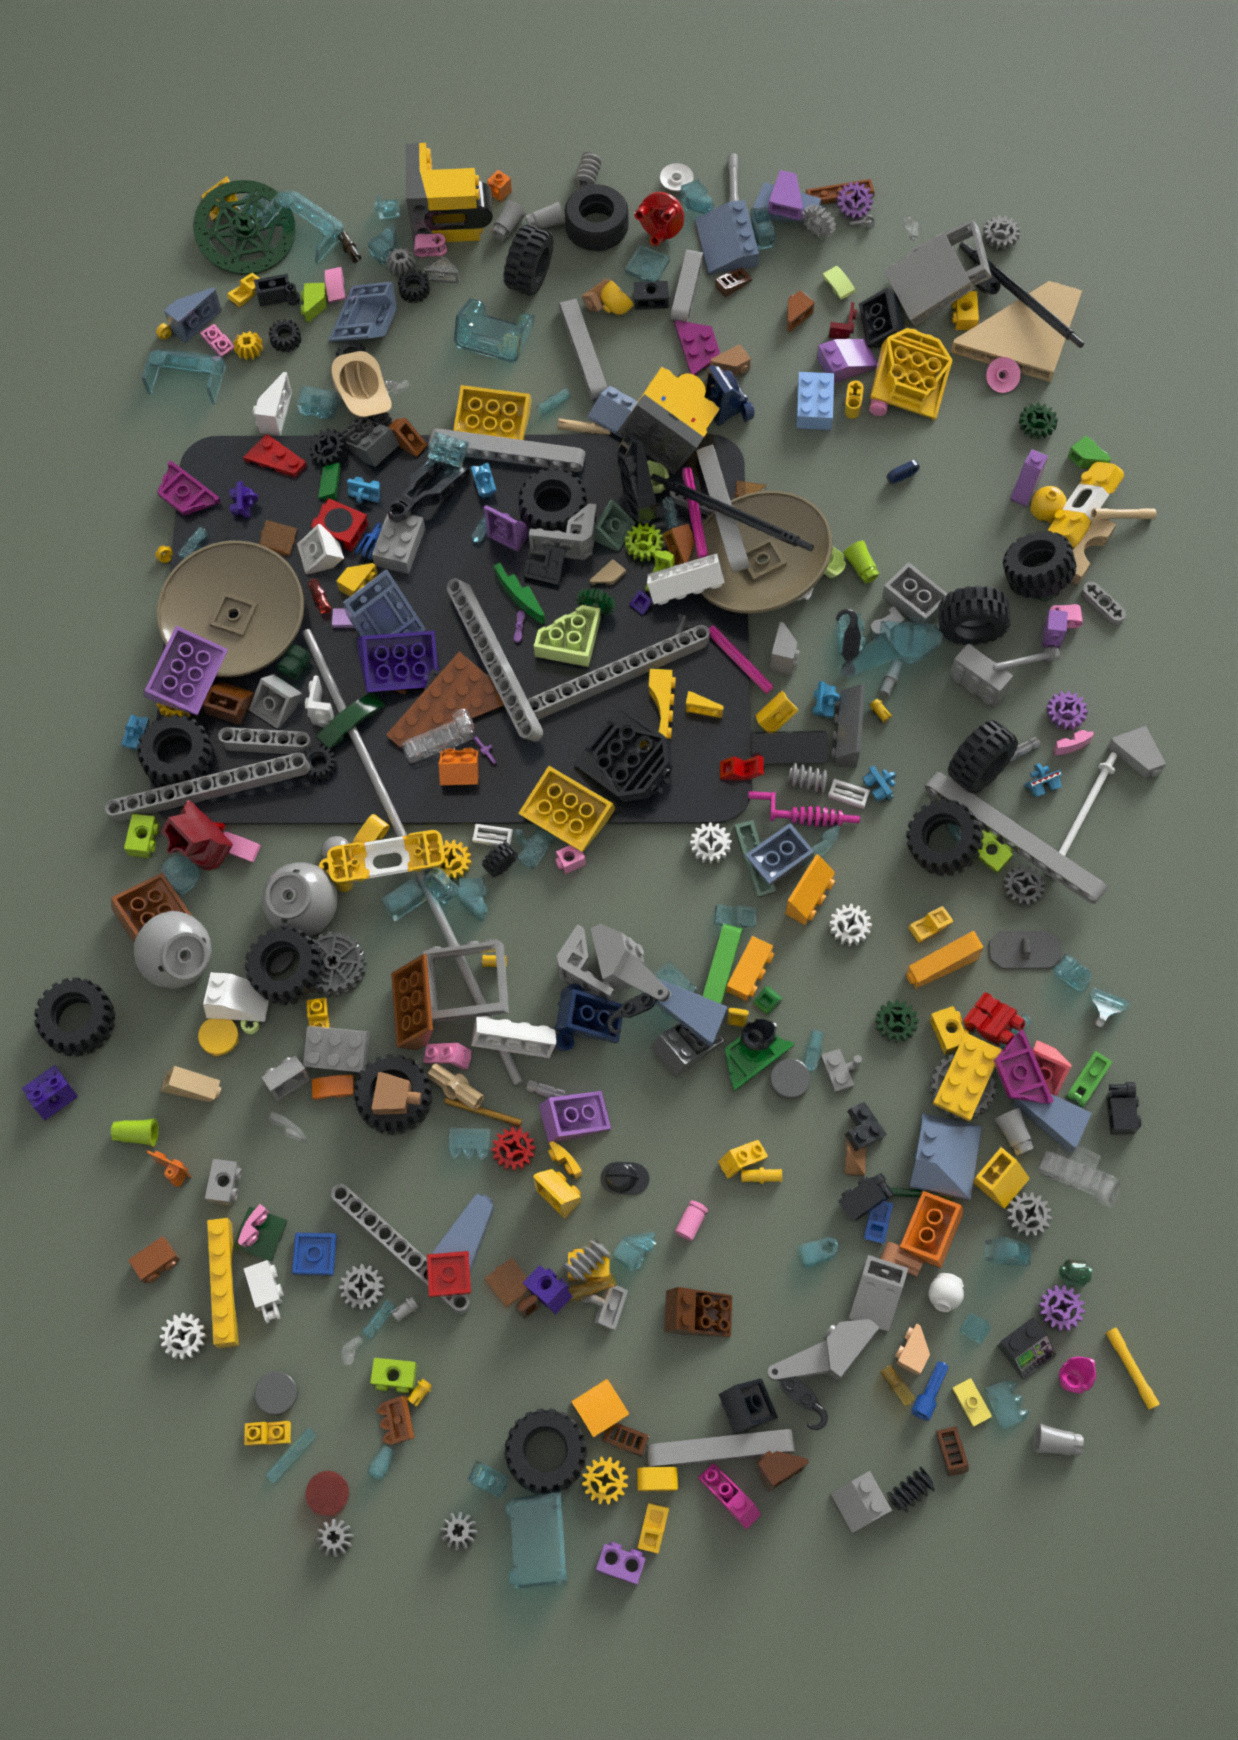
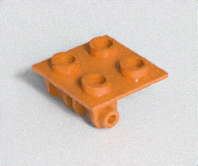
M147 1151L156 1163L167 1167L164 1175L173 1186L178 1187L182 1185L186 1177H192L187 1172L188 1168L184 1167L182 1162L176 1159L170 1161L166 1158V1155L158 1151L154 1153Z

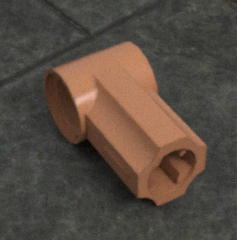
M887 1242L880 1257L882 1260L908 1268L907 1273L914 1277H917L924 1261L905 1252L899 1245L892 1242Z

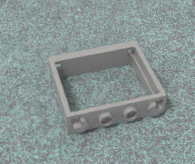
M974 220L965 222L944 233L949 239L951 246L974 236L981 265L966 271L973 285L992 278L980 229ZM932 238L931 240H929V241H926V242H924V243H922V244H919L918 246H916V247L910 249V250H911V254H912L913 252H915L916 250H918V248H919L920 246H922V245H924V244H927V243H929L930 241H932L933 238Z
M486 939V942L482 943L469 941L467 945L449 944L446 948L433 946L430 950L423 951V954H427L432 1023L509 1013L505 952L502 942L497 939ZM496 951L500 1002L438 1011L435 960Z

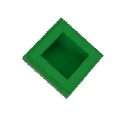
M767 986L764 987L753 1003L768 1015L783 998Z

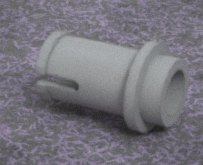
M413 1297L410 1299L406 1298V1302L391 1312L395 1319L400 1322L413 1311L417 1312L416 1309L419 1306Z

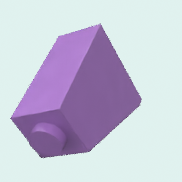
M780 170L769 200L768 213L801 221L803 206L797 175Z
M1031 449L1024 462L1010 500L1025 507L1027 506L1041 480L1048 459L1047 455Z

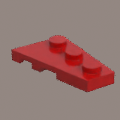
M268 434L243 457L245 462H254L264 468L265 466L270 467L277 472L296 477L307 466L306 461Z

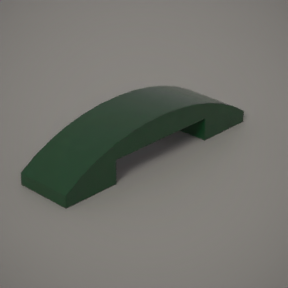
M373 692L367 694L334 717L316 737L327 749H332L343 740V736L368 716H374L385 707V704Z

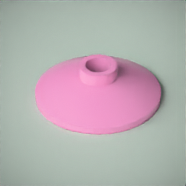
M1008 357L995 359L987 368V383L994 391L999 393L1013 390L1020 380L1018 364ZM1000 372L1004 374L1002 379L999 377Z

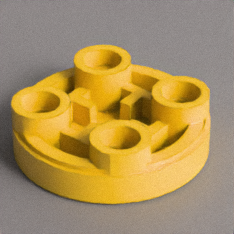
M209 1018L200 1027L198 1039L200 1045L207 1053L218 1057L234 1049L239 1043V1032L235 1023L230 1019Z

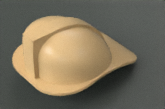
M358 351L340 355L333 361L331 374L335 389L352 414L359 417H369L386 413L390 410L392 403L387 393L379 364L372 355L367 352Z

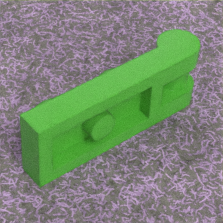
M1095 1051L1065 1097L1077 1101V1105L1083 1108L1112 1064V1061ZM1078 1088L1085 1091L1083 1096L1076 1092Z

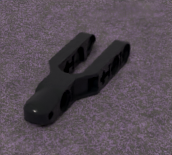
M441 452L436 453L410 475L409 487L389 505L388 518L393 522H401L409 515H414L424 506L438 505L467 479L469 469L460 466L431 490L423 491L419 496H416L415 492L439 473L447 464V456Z

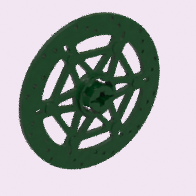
M250 180L227 182L211 190L198 205L193 221L196 243L206 259L224 271L241 275L261 273L280 263L289 253L296 232L293 212L284 197L273 188ZM234 194H250L249 198L228 203L224 200V198ZM264 198L277 209L279 215L272 216L259 203V199ZM246 204L242 212L233 208V206ZM253 205L252 214L247 213L249 207ZM216 206L219 209L215 225L213 228L207 229L208 216L213 207ZM257 208L267 217H256ZM227 209L235 214L233 218L230 217L226 211ZM222 215H225L229 223L219 226ZM259 222H270L266 225L259 226ZM282 226L281 239L278 245L272 248L270 242L275 227ZM230 228V232L219 233V231ZM270 228L268 238L265 240L260 232ZM222 237H233L232 247ZM259 237L263 245H260L253 239ZM216 238L230 252L229 257L219 253L211 244L210 239ZM237 240L243 241L239 249L236 250ZM247 242H250L251 244L257 247L254 249L243 250ZM258 252H263L266 255L254 261H239L240 256Z

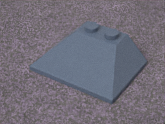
M390 281L352 286L329 337V341L338 342L385 336L397 309L393 283Z
M388 570L383 571L343 602L346 616L360 636L421 632L426 630Z
M922 1113L916 1159L909 1187L970 1201L982 1126Z

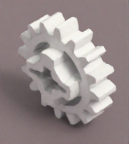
M709 822L708 827L702 824L701 830L699 828L695 829L696 834H691L690 846H692L691 852L696 853V859L702 857L703 863L707 859L712 864L713 860L719 863L720 857L726 858V853H730L729 846H731L732 840H728L730 839V833L725 834V827L720 830L719 824L712 827V823ZM710 838H711V842H712V844H713V845H712V848H710V845H709V840H710Z
M850 904L849 908L842 905V910L837 908L835 914L831 915L832 921L829 923V927H833L830 933L836 934L834 939L838 940L840 938L841 944L843 945L846 941L848 946H851L852 942L859 945V940L864 942L866 936L870 935L871 931L869 929L872 927V923H868L871 917H865L867 911L863 910L861 912L860 906L858 905L855 909L853 904ZM854 920L853 925L847 930L848 925Z
M185 1313L181 1314V1318L173 1315L174 1321L167 1320L168 1327L161 1328L165 1331V1334L160 1335V1338L165 1340L161 1346L163 1348L168 1347L165 1352L168 1355L172 1353V1357L175 1359L178 1355H180L182 1360H185L186 1355L193 1358L192 1352L200 1353L199 1345L205 1346V1343L201 1340L207 1337L205 1333H202L206 1328L204 1325H199L201 1323L199 1318L194 1320L193 1314H190L188 1318ZM183 1323L192 1324L193 1327L190 1326L187 1328L183 1325ZM183 1332L186 1333L185 1340L180 1339ZM181 1345L184 1350L175 1349L173 1346Z

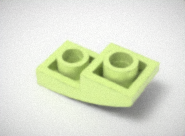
M838 266L823 273L824 280L832 286L833 292L841 300L856 292L848 277Z

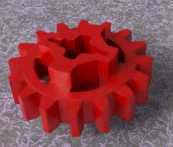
M511 1127V1132L503 1129V1135L497 1134L499 1140H493V1145L496 1147L491 1148L492 1153H497L493 1156L494 1161L499 1160V1167L504 1164L506 1171L512 1167L513 1171L516 1172L518 1166L523 1170V1164L530 1165L529 1158L535 1157L534 1153L531 1152L536 1150V1147L531 1145L534 1143V1139H528V1131L522 1134V1128L515 1131L514 1127ZM521 1140L526 1143L527 1149L521 1146ZM514 1146H517V1150H514L512 1153L510 1148L513 1149ZM500 1150L506 1152V1159L502 1157Z

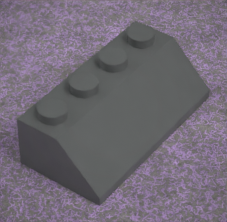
M865 684L841 690L839 701L836 702L835 708H838L839 711L838 714H835L834 725H837V731H833L832 741L836 742V747H832L831 759H834V766L857 768L861 746Z

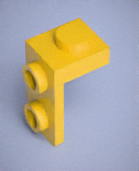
M756 1140L729 1150L718 1163L727 1179L734 1177L743 1167L762 1161L768 1155L760 1141Z

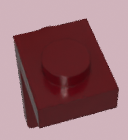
M851 302L848 324L831 322L828 338L849 339L850 334L854 333L855 323H852V320H856L857 309H854V302Z

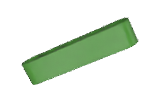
M723 924L702 997L722 1004L741 938L742 928Z

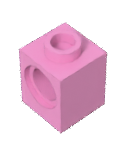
M571 845L556 851L557 859H555V863L558 869H562L565 874L586 865L583 853ZM566 857L574 858L572 861L564 860Z

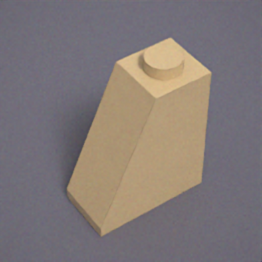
M174 1066L166 1072L161 1092L212 1102L215 1098L219 1097L221 1087H219L220 1080Z

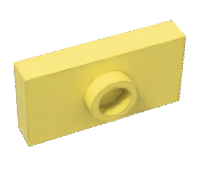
M971 1378L952 1388L972 1427L992 1417Z

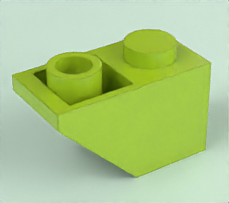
M304 283V291H301V299L304 301V305H301V314L305 315L306 322L313 320L327 307L325 283Z

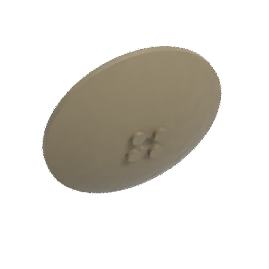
M759 491L731 500L732 507L799 536L800 539L813 544L814 549L811 552L799 546L794 547L737 521L750 568L733 573L715 512L710 514L702 523L708 551L707 556L718 554L724 583L715 589H711V587L706 588L701 594L714 605L732 612L763 613L791 604L816 585L825 573L831 559L833 540L826 517L809 500L793 493ZM695 542L688 562L699 559ZM763 558L767 559L764 563L759 562Z
M248 541L218 542L205 546L187 556L167 577L157 604L158 627L166 645L177 625L228 649L216 677L243 676L259 671L273 663L294 641L304 614L302 587L289 563L275 551ZM236 611L239 613L236 618L229 617L232 612Z

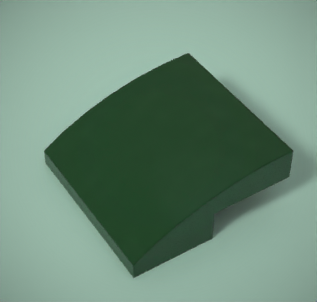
M249 1207L233 1248L272 1261L279 1240L283 1237L288 1220L268 1213L266 1221L260 1226H255L260 1232L257 1235V1241L251 1246L243 1247L238 1243L241 1231L249 1216L256 1209Z

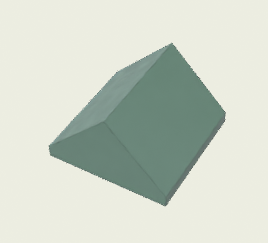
M613 499L609 501L594 527V541L619 551L625 542L627 531L632 530L635 522Z

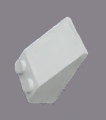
M283 372L260 396L257 405L253 407V416L256 418V426H258L260 434L281 436L292 396L287 372Z
M211 972L203 1005L206 1018L265 1022L269 1001L254 990L247 979L229 973Z

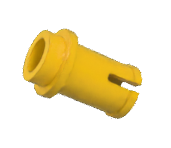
M877 698L870 703V710L874 711L884 723L885 720L888 721L892 717V714L884 707L883 701Z
M483 955L482 967H497L496 955ZM505 956V965H506V966H507V956Z
M423 1378L421 1381L418 1380L417 1383L419 1384L407 1397V1400L416 1407H418L428 1391L431 1392L432 1385Z

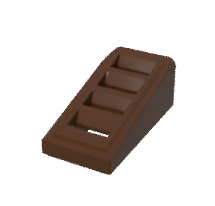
M741 267L715 279V287L726 298L751 282L752 278Z
M529 1294L515 1305V1309L523 1319L539 1308L538 1298L533 1294Z
M616 1423L606 1430L602 1441L642 1457L650 1436ZM615 1427L618 1431L614 1440H612L610 1437ZM624 1431L626 1433L622 1443H620L618 1440L621 1432ZM632 1434L634 1436L632 1438L630 1446L626 1445V1442L628 1440L629 1435ZM637 1437L641 1438L638 1449L634 1448Z
M957 1426L936 1431L948 1476L967 1473L969 1471V1464ZM953 1435L955 1437V1439L943 1441V1438ZM957 1444V1447L946 1450L947 1446ZM957 1453H959V1455H960V1456L953 1457V1458H949V1457H948L949 1455H953V1454H957ZM962 1462L961 1464L951 1466V1464Z

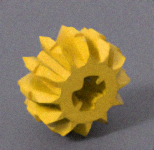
M249 331L246 334L242 332V335H237V339L234 340L233 344L234 351L240 359L244 358L247 361L249 358L254 360L255 356L260 357V352H263V342L257 333L252 334Z

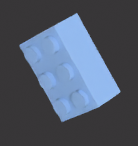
M799 372L796 428L831 430L834 373Z

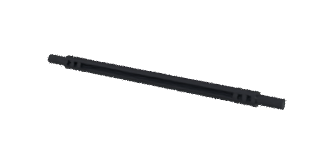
M962 241L959 247L976 264H980L977 250L972 249ZM987 259L990 273L999 280L1002 286L1066 340H1071L1079 348L1084 346L1085 343L1075 335L1071 328Z
M655 473L651 476V480L663 484L664 488L794 547L799 546L810 552L814 549L813 544L800 539L799 536L675 480L666 479Z

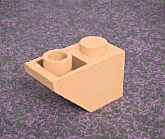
M916 1324L914 1328L909 1327L904 1337L907 1339L904 1347L900 1345L895 1357L898 1358L896 1362L898 1366L919 1376L930 1353L921 1326Z

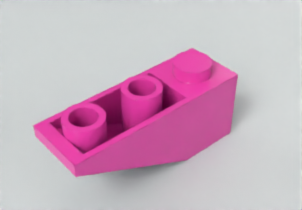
M714 1463L698 1477L705 1487L745 1529L750 1527L762 1515L756 1505Z

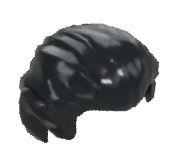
M756 1018L753 1022H747L744 1028H742L740 1041L743 1046L750 1050H766L775 1040L777 1024L761 1018Z

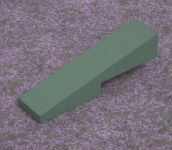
M751 820L735 825L733 828L757 897L776 892L774 883L769 885L745 857V854L760 845L754 821Z

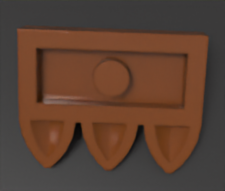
M400 1396L383 1402L378 1407L377 1413L387 1415V1417L381 1421L379 1426L390 1431L384 1435L382 1441L386 1444H399L414 1439L407 1397Z

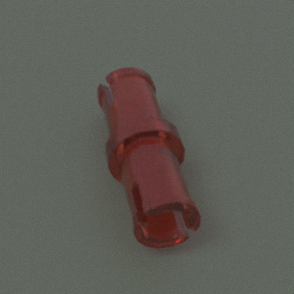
M311 579L308 582V586L313 594L312 598L317 603L321 614H327L331 611V606L327 601V594L322 590L318 579Z

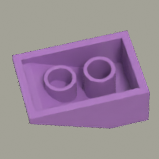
M835 339L818 346L817 359L825 373H834V383L877 368L878 363L867 346L865 339Z
M485 505L484 513L487 536L519 552L529 537V527L526 523L513 519L509 514L501 513Z
M602 1091L551 1097L539 1105L548 1144L551 1141L555 1143L568 1141L611 1129Z

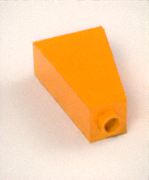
M975 931L962 936L909 965L906 974L909 983L913 984L917 989L977 961L983 950V945Z

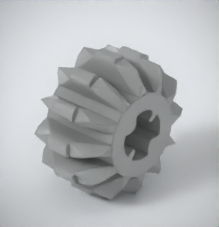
M402 247L398 250L394 248L393 252L389 251L386 259L389 271H392L394 275L399 273L400 276L404 272L408 274V270L413 272V267L415 266L413 252H410L408 248L403 250Z
M462 1512L458 1513V1519L451 1513L452 1521L449 1522L447 1519L443 1521L448 1525V1528L442 1527L440 1529L441 1532L448 1533L442 1537V1540L450 1539L447 1544L449 1548L456 1542L455 1550L460 1549V1543L467 1549V1540L471 1543L475 1542L470 1537V1534L476 1535L478 1531L470 1528L474 1527L476 1522L468 1523L471 1518L469 1514L463 1520ZM458 1525L461 1528L464 1526L462 1536L460 1537L457 1534L454 1536L456 1526Z
M332 1519L331 1526L327 1522L323 1523L326 1528L325 1531L318 1529V1533L322 1534L323 1537L316 1538V1542H324L319 1546V1550L326 1549V1556H329L333 1550L334 1557H338L339 1549L341 1553L346 1554L344 1546H352L347 1539H352L354 1535L346 1534L350 1531L351 1527L348 1525L343 1528L345 1521L340 1520L337 1525L336 1519ZM333 1533L340 1536V1539L336 1540L337 1543L335 1544L330 1540V1536H333Z

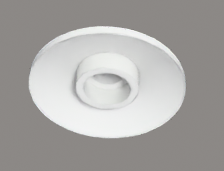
M670 164L661 171L660 181L668 190L683 191L691 186L693 172L684 164Z

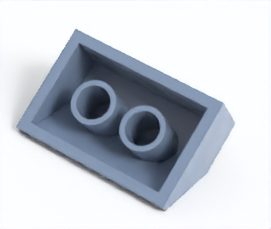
M609 386L598 397L588 415V419L616 434L637 401L616 388Z

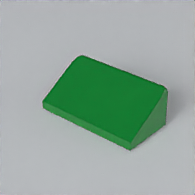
M339 463L323 467L319 499H337L341 472Z

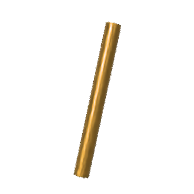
M447 1096L445 1098L444 1104L521 1127L522 1119L484 1107L473 1110L458 1099L453 1100Z

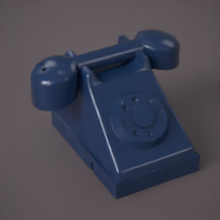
M709 366L704 384L706 391L704 397L714 402L720 408L713 418L717 426L724 424V421L740 412L744 422L752 420L755 415L754 406L748 401V396L742 392L733 373L729 370L723 371L719 366Z
M575 983L562 989L560 993L561 1001L557 1003L559 1006L557 1023L554 1027L555 1031L559 1032L556 1034V1049L562 1052L572 1049L574 1047L572 1036L602 1040L614 1044L619 1042L620 1033L613 1034L609 1032L606 1023L610 1014L617 1011L623 1004L585 993L582 987ZM618 1018L613 1022V1028L621 1029L622 1018Z

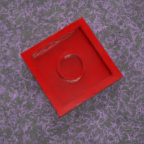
M468 1251L427 1254L429 1297L471 1294Z

